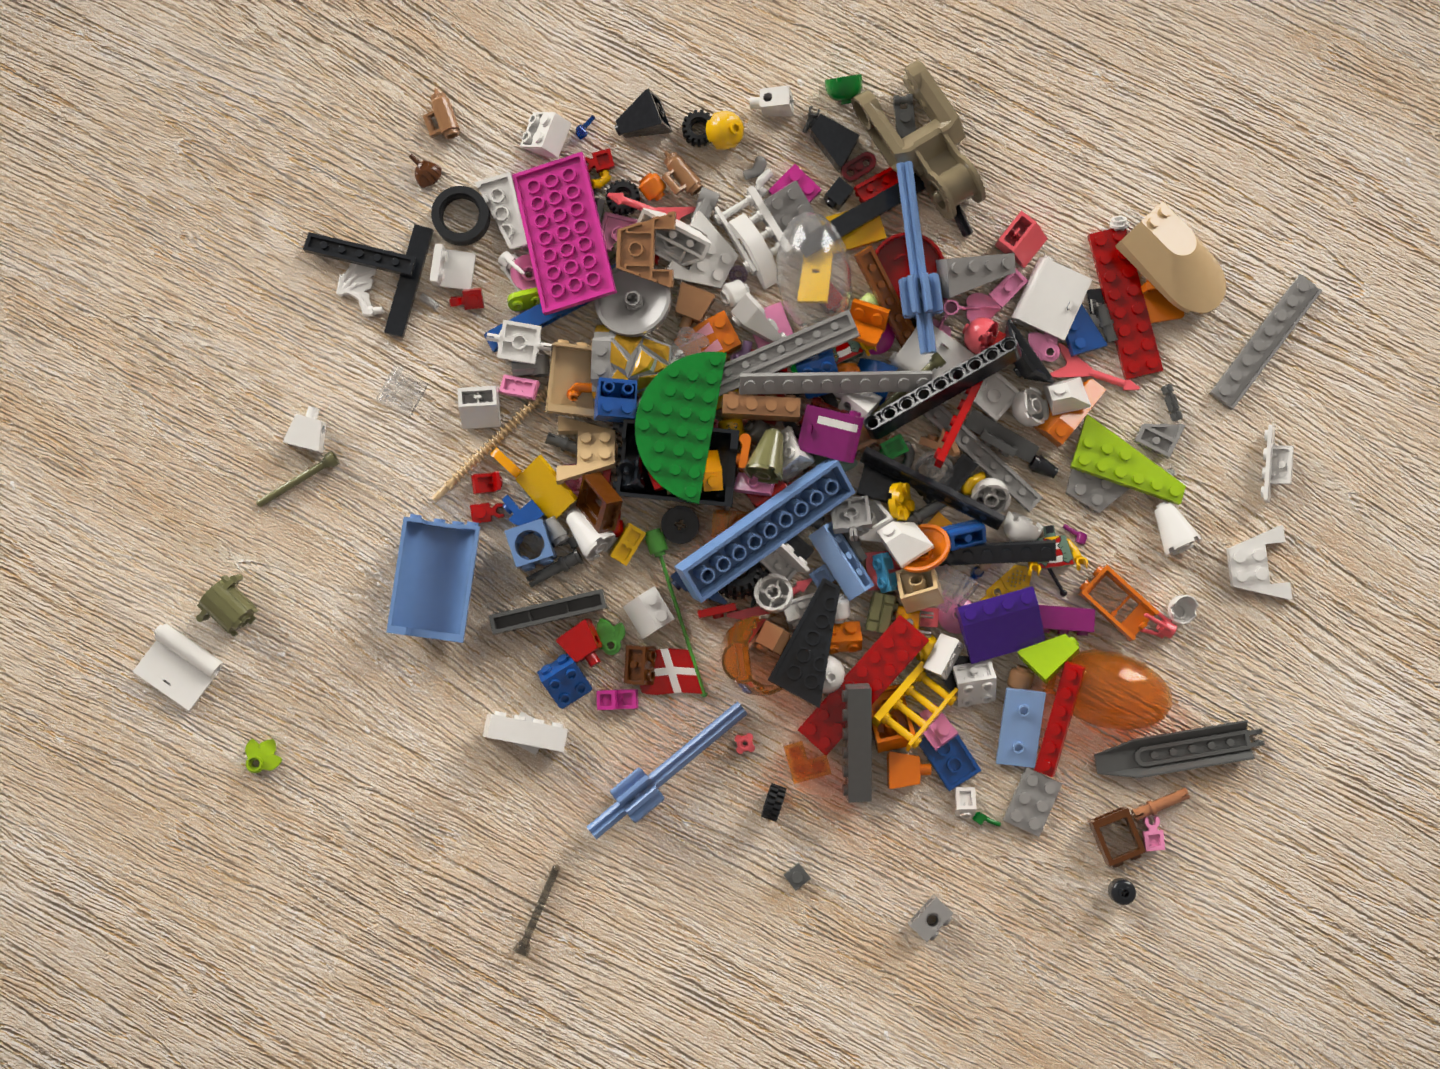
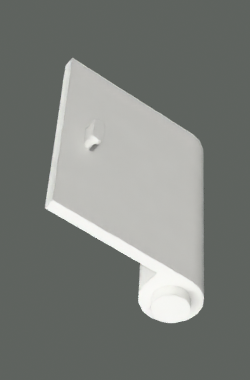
M1049 256L1039 257L1012 314L1011 320L1020 326L1028 327L1030 325L1064 341L1093 279L1054 262V259Z
M934 325L936 351L946 361V364L941 368L938 367L932 370V380L975 356V354ZM916 327L900 351H894L889 361H891L890 365L898 368L897 371H920L930 363L929 360L933 354H920Z
M159 625L154 631L155 643L132 672L190 711L222 669L224 663L170 625Z

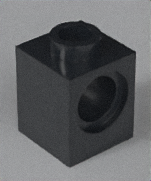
M839 177L825 193L824 200L826 205L831 209L835 208L839 211L853 194L854 188Z

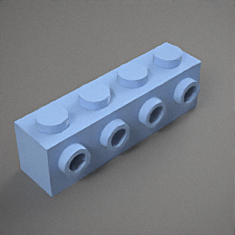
M832 521L808 536L849 601L875 586L843 534H834Z

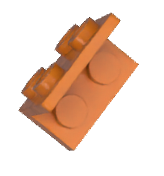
M854 298L850 313L860 337L853 340L866 346L876 347L886 330L891 310Z

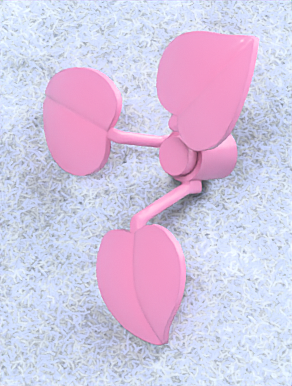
M983 293L969 295L966 299L967 306H959L955 300L942 298L945 302L943 304L945 315L940 323L936 319L932 320L934 326L951 337L950 327L943 325L948 316L956 314L958 310H967L966 317L970 322L979 317L991 319L1000 310V306L994 299Z

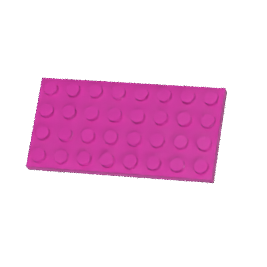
M579 152L513 174L512 178L543 314L546 316L617 293L584 153Z

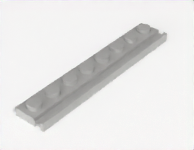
M1299 274L1209 394L1222 404L1227 405L1230 410L1234 409L1322 292V289L1317 288L1314 283L1302 274Z
M846 310L726 362L719 397L727 394V392L739 389V374L776 373L860 337L850 310Z

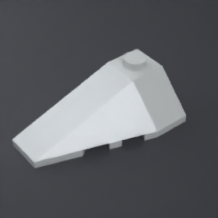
M749 292L742 297L731 311V320L737 327L741 325L743 329L769 343L786 337V334L783 332H778L779 328L773 319L765 317L764 308Z

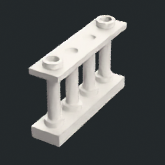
M752 185L747 188L746 199L723 212L720 211L718 206L715 207V215L713 217L718 225L721 224L739 252L747 273L751 272L755 276L757 269L747 255L744 245L733 234L726 220L728 217L749 205H753L757 211L749 219L753 224L763 221L766 228L765 231L760 233L763 239L773 237L776 241L775 246L769 249L772 256L777 253H783L787 257L792 254L793 248L756 188Z

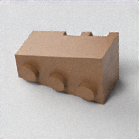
M766 620L754 642L757 644L756 648L764 652L770 650L781 656L792 635Z

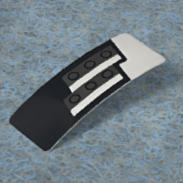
M1087 290L1090 317L1095 325L1100 324L1095 307L1104 304L1102 290Z

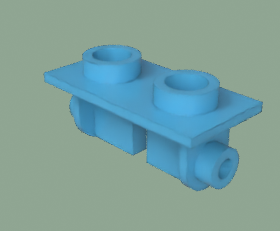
M889 552L872 556L873 568L877 575V585L881 593L898 590L896 573L889 574L888 571L894 569L892 556H889Z

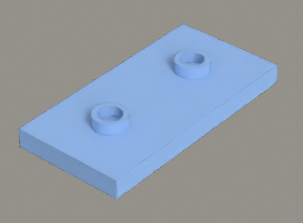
M1006 688L996 764L1035 768L1046 697L1045 692Z

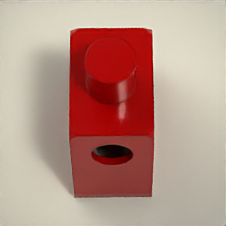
M584 619L556 639L557 643L576 663L586 659L592 668L601 662L595 652L603 646L591 619Z

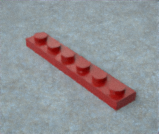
M1070 661L1065 662L1034 771L1049 777L1055 776L1086 667Z

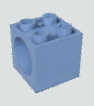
M542 518L505 530L516 568L527 572L535 569V565L543 564L545 566L554 563L553 559L557 558ZM533 533L540 538L543 537L544 548L539 557L529 560L530 558L521 555L519 546L526 535Z

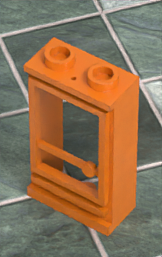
M1108 565L1099 566L1092 573L1094 577L1090 581L1086 580L1079 587L1081 591L1078 595L1122 633L1128 641H1133L1137 633L1143 630L1150 621L1144 616V613L1155 616L1159 611ZM1105 576L1110 578L1128 595L1111 613L1106 611L1089 595ZM1132 598L1138 606L1120 623L1114 616Z

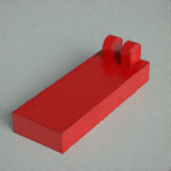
M889 167L856 185L854 190L856 197H859V202H866L897 184V172Z

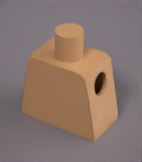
M681 282L675 309V315L681 318L678 327L688 331L692 322L700 324L714 303L715 294Z

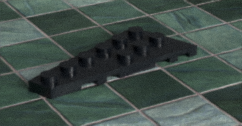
M825 578L819 584L768 678L769 682L819 709L840 593V586Z

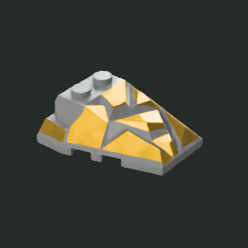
M596 325L594 338L592 339L591 355L593 401H595L599 377L636 380L637 393L645 391L653 378L671 364L672 346L646 336H621L611 332L604 325Z

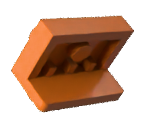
M860 621L834 623L830 654L862 650L863 640Z

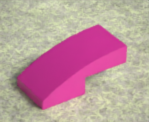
M638 689L596 691L597 710L639 708Z

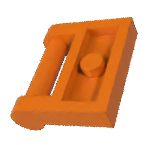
M747 433L742 434L739 438L742 449L741 453H737L735 463L736 467L739 468V472L745 473L744 469L749 461L751 450V437Z

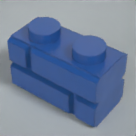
M975 519L941 527L950 538V551L983 544L987 541L985 525Z

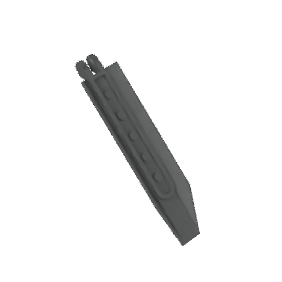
M1248 720L1132 739L1094 754L1097 774L1143 778L1255 759L1251 751L1252 747L1265 745L1264 740L1250 742L1249 735H1258L1263 733L1262 728L1248 730Z

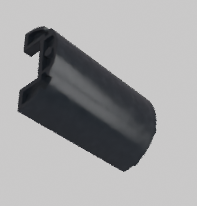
M624 419L623 424L619 425V436H622L623 443L618 448V458H621V461L627 458L633 461L639 455L635 437V420ZM713 428L709 450H718L722 468L723 490L702 491L699 504L732 507L739 430ZM619 465L616 466L617 481H613V489L619 496L690 503L679 499L673 494L667 495L666 489L655 493L648 471L641 478L645 481L643 489L636 492L630 487L625 490L622 487L623 473L619 471Z

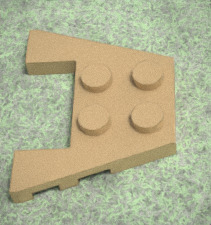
M558 416V435L578 434L577 465L557 466V485L563 484L566 480L579 479L582 475L614 468L615 430Z

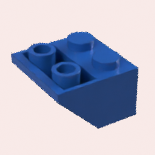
M599 377L594 404V420L623 423L624 419L635 420L637 381Z

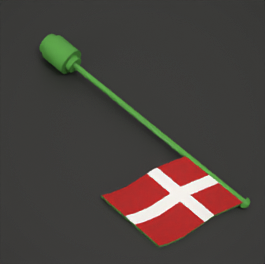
M660 528L645 532V540L650 555L654 554L655 558L659 557L688 650L673 648L656 649L654 684L639 685L641 692L650 695L683 692L701 694L702 697H706L708 692H705L662 556L668 550L664 534L660 531Z

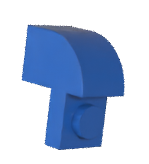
M509 495L502 499L505 503L503 508L509 514L513 513L508 520L516 526L543 519L546 516L533 500H530L520 509Z

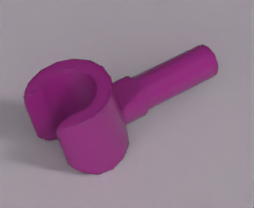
M1064 524L1062 528L1076 536L1075 542L1084 545L1087 535L1083 532L1075 531Z

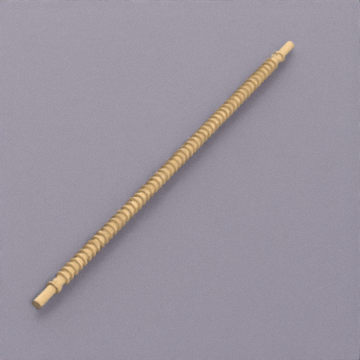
M591 339V343H590V344L588 343V346H589V347H592V339ZM543 385L544 389H539L540 392L537 393L535 401L528 400V404H524V408H520V412H516V416H512V420L508 419V423H504V427H500V431H496V435H492L493 438L488 439L489 442L484 443L485 446H481L480 451L476 450V454H472V458H468L469 461L464 462L465 465L460 466L461 469L456 470L457 473H453V477L444 482V485L431 497L436 503L449 490H452L457 482H461L460 479H464L465 474L469 475V471H473L472 468L474 466L477 467L476 464L481 463L480 460L485 459L484 456L489 455L488 452H492V448H496L497 443L501 444L500 440H505L504 437L509 436L508 433L513 432L512 429H516V425H520V421H524V417H528V413H532V409H536V405H540L541 401L544 402V398H547L548 385Z

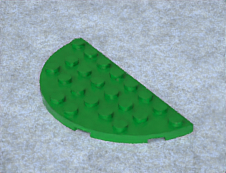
M723 352L692 354L678 359L665 367L653 378L644 391L635 419L637 448L649 474L662 488L679 499L698 505L727 354Z

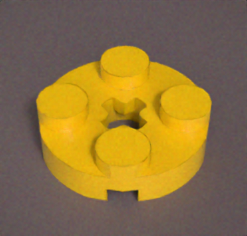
M902 482L893 483L889 489V493H892V499H888L890 514L893 519H897L896 521H906L911 511L915 510V502L911 500L909 483Z

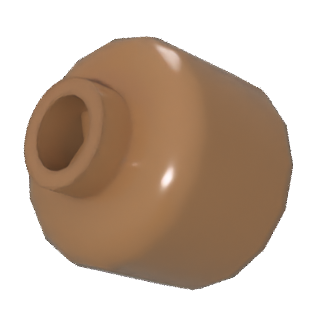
M1017 665V667L1011 668L1006 684L1010 688L1030 690L1035 675L1029 667Z

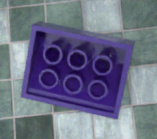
M1033 586L954 608L971 664L1013 653L1045 641L1039 604Z

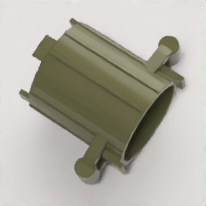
M241 574L233 575L230 578L227 575L221 576V580L202 596L199 604H197L202 610L196 616L198 622L208 620L211 616L233 637L238 635L236 631L239 628L244 627L247 623H253L256 619L253 614L259 610L236 587L243 580Z

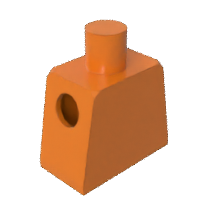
M887 751V788L895 789L920 784V776H931V764H920V756Z

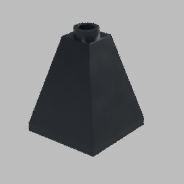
M649 88L616 120L617 125H615L617 134L625 138L673 132L660 98Z

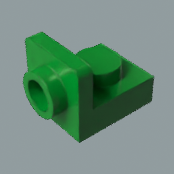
M901 433L881 443L882 448L879 449L881 454L891 459H895L910 451Z

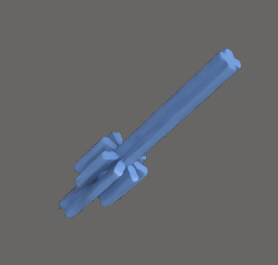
M912 161L900 162L896 164L910 269V275L898 281L902 314L906 319H916L920 354H933L937 351L932 316L944 312L940 277L937 273H926Z
M736 702L648 776L638 767L610 790L616 802L586 826L587 829L597 840L626 815L634 823H637L665 799L658 788L748 714L739 702Z

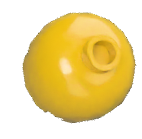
M721 111L714 113L706 124L707 139L719 150L736 147L744 135L742 120L733 112Z

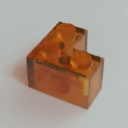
M713 509L711 537L718 536L748 515L750 511Z
M802 740L783 745L794 784L832 774L826 754L807 758Z

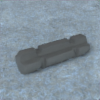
M1172 384L1163 386L1161 390L1163 395L1166 396L1164 399L1168 411H1171V420L1178 421L1183 416L1181 411H1179L1180 407L1176 395L1173 394Z

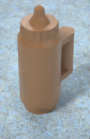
M435 88L434 94L430 97L433 111L423 115V119L430 138L442 134L445 136V139H453L459 136V125L449 98H447L444 92H439ZM434 116L436 117L437 123L439 125V129L435 130L433 121L431 119Z
M665 151L666 159L664 164L669 172L665 173L662 179L675 195L684 190L687 194L690 193L691 196L700 192L703 187L702 181L684 159L675 152L670 154ZM670 176H673L676 179V181L681 185V187H679Z

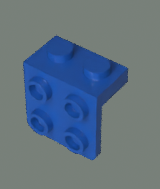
M833 348L796 364L798 373L838 372ZM805 393L807 399H812L829 393Z
M567 653L560 655L557 660L543 666L537 672L541 683L561 709L592 690L591 684L577 663Z

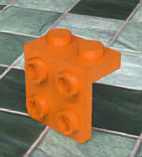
M1146 280V283L1141 286L1142 294H1144L1151 324L1183 318L1185 315L1184 311L1172 305Z

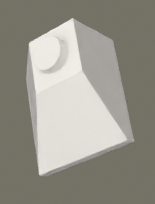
M1081 377L1043 385L1052 415L1091 407Z
M870 499L869 506L873 529L857 531V534L861 540L881 542L877 531L894 521V519L879 501Z
M892 521L877 531L883 546L901 568L934 548V545L915 522Z

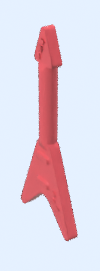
M624 193L607 194V197L617 205L624 204L640 211L643 208L666 214L675 211L676 219L678 220L693 213L696 208H655L624 197Z
M1062 343L1057 345L1066 365L1051 372L1050 374L1053 378L1090 376L1123 387V391L1140 389L1130 379L1123 380L1093 370L1091 366L1077 355L1071 357L1069 349Z
M812 579L797 581V585L792 587L793 596L800 591L804 592ZM760 606L731 612L726 616L748 622L749 626L745 644L748 645L770 613L761 609Z

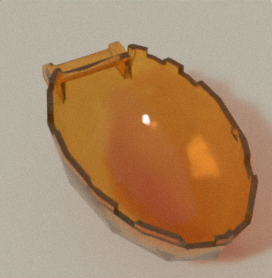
M1092 649L1080 651L1070 661L1086 667L1072 714L1080 720L1097 727L1118 730L1148 728L1164 720L1173 706L1171 690L1157 672L1139 660L1118 652ZM1057 674L1047 683L1046 689H1043V692L1056 696L1057 691H1053Z

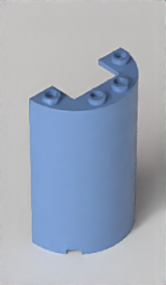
M410 514V517L403 518L386 633L464 643L481 529L478 526L479 523L467 521V525H465L464 522L453 521L452 524L445 523L446 520L434 518V522L422 519L421 515Z

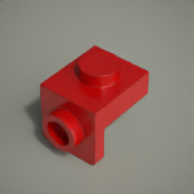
M499 471L471 475L473 494L496 493L503 486V479Z

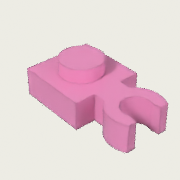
M1154 816L1153 824H1149L1148 817L1143 818V823L1147 827V831H1142L1143 845L1146 852L1165 850L1164 832L1162 829H1157L1160 824L1159 817Z

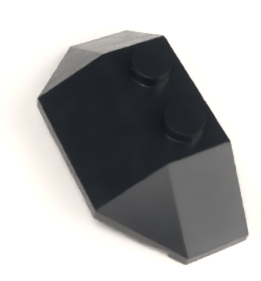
M1009 319L1006 322V335L1004 338H1016L1022 351L1021 358L1013 363L1015 365V368H1013L1014 372L1019 378L1023 376L1024 379L1048 383L1055 382L1018 328Z

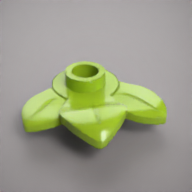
M251 739L247 743L245 753L248 757L246 760L248 771L251 773H259L263 769L270 771L281 764L282 758L274 755L276 752L275 740L268 739L258 744L256 740ZM254 760H258V761H259V766H258V767H255V766H254V764H253Z

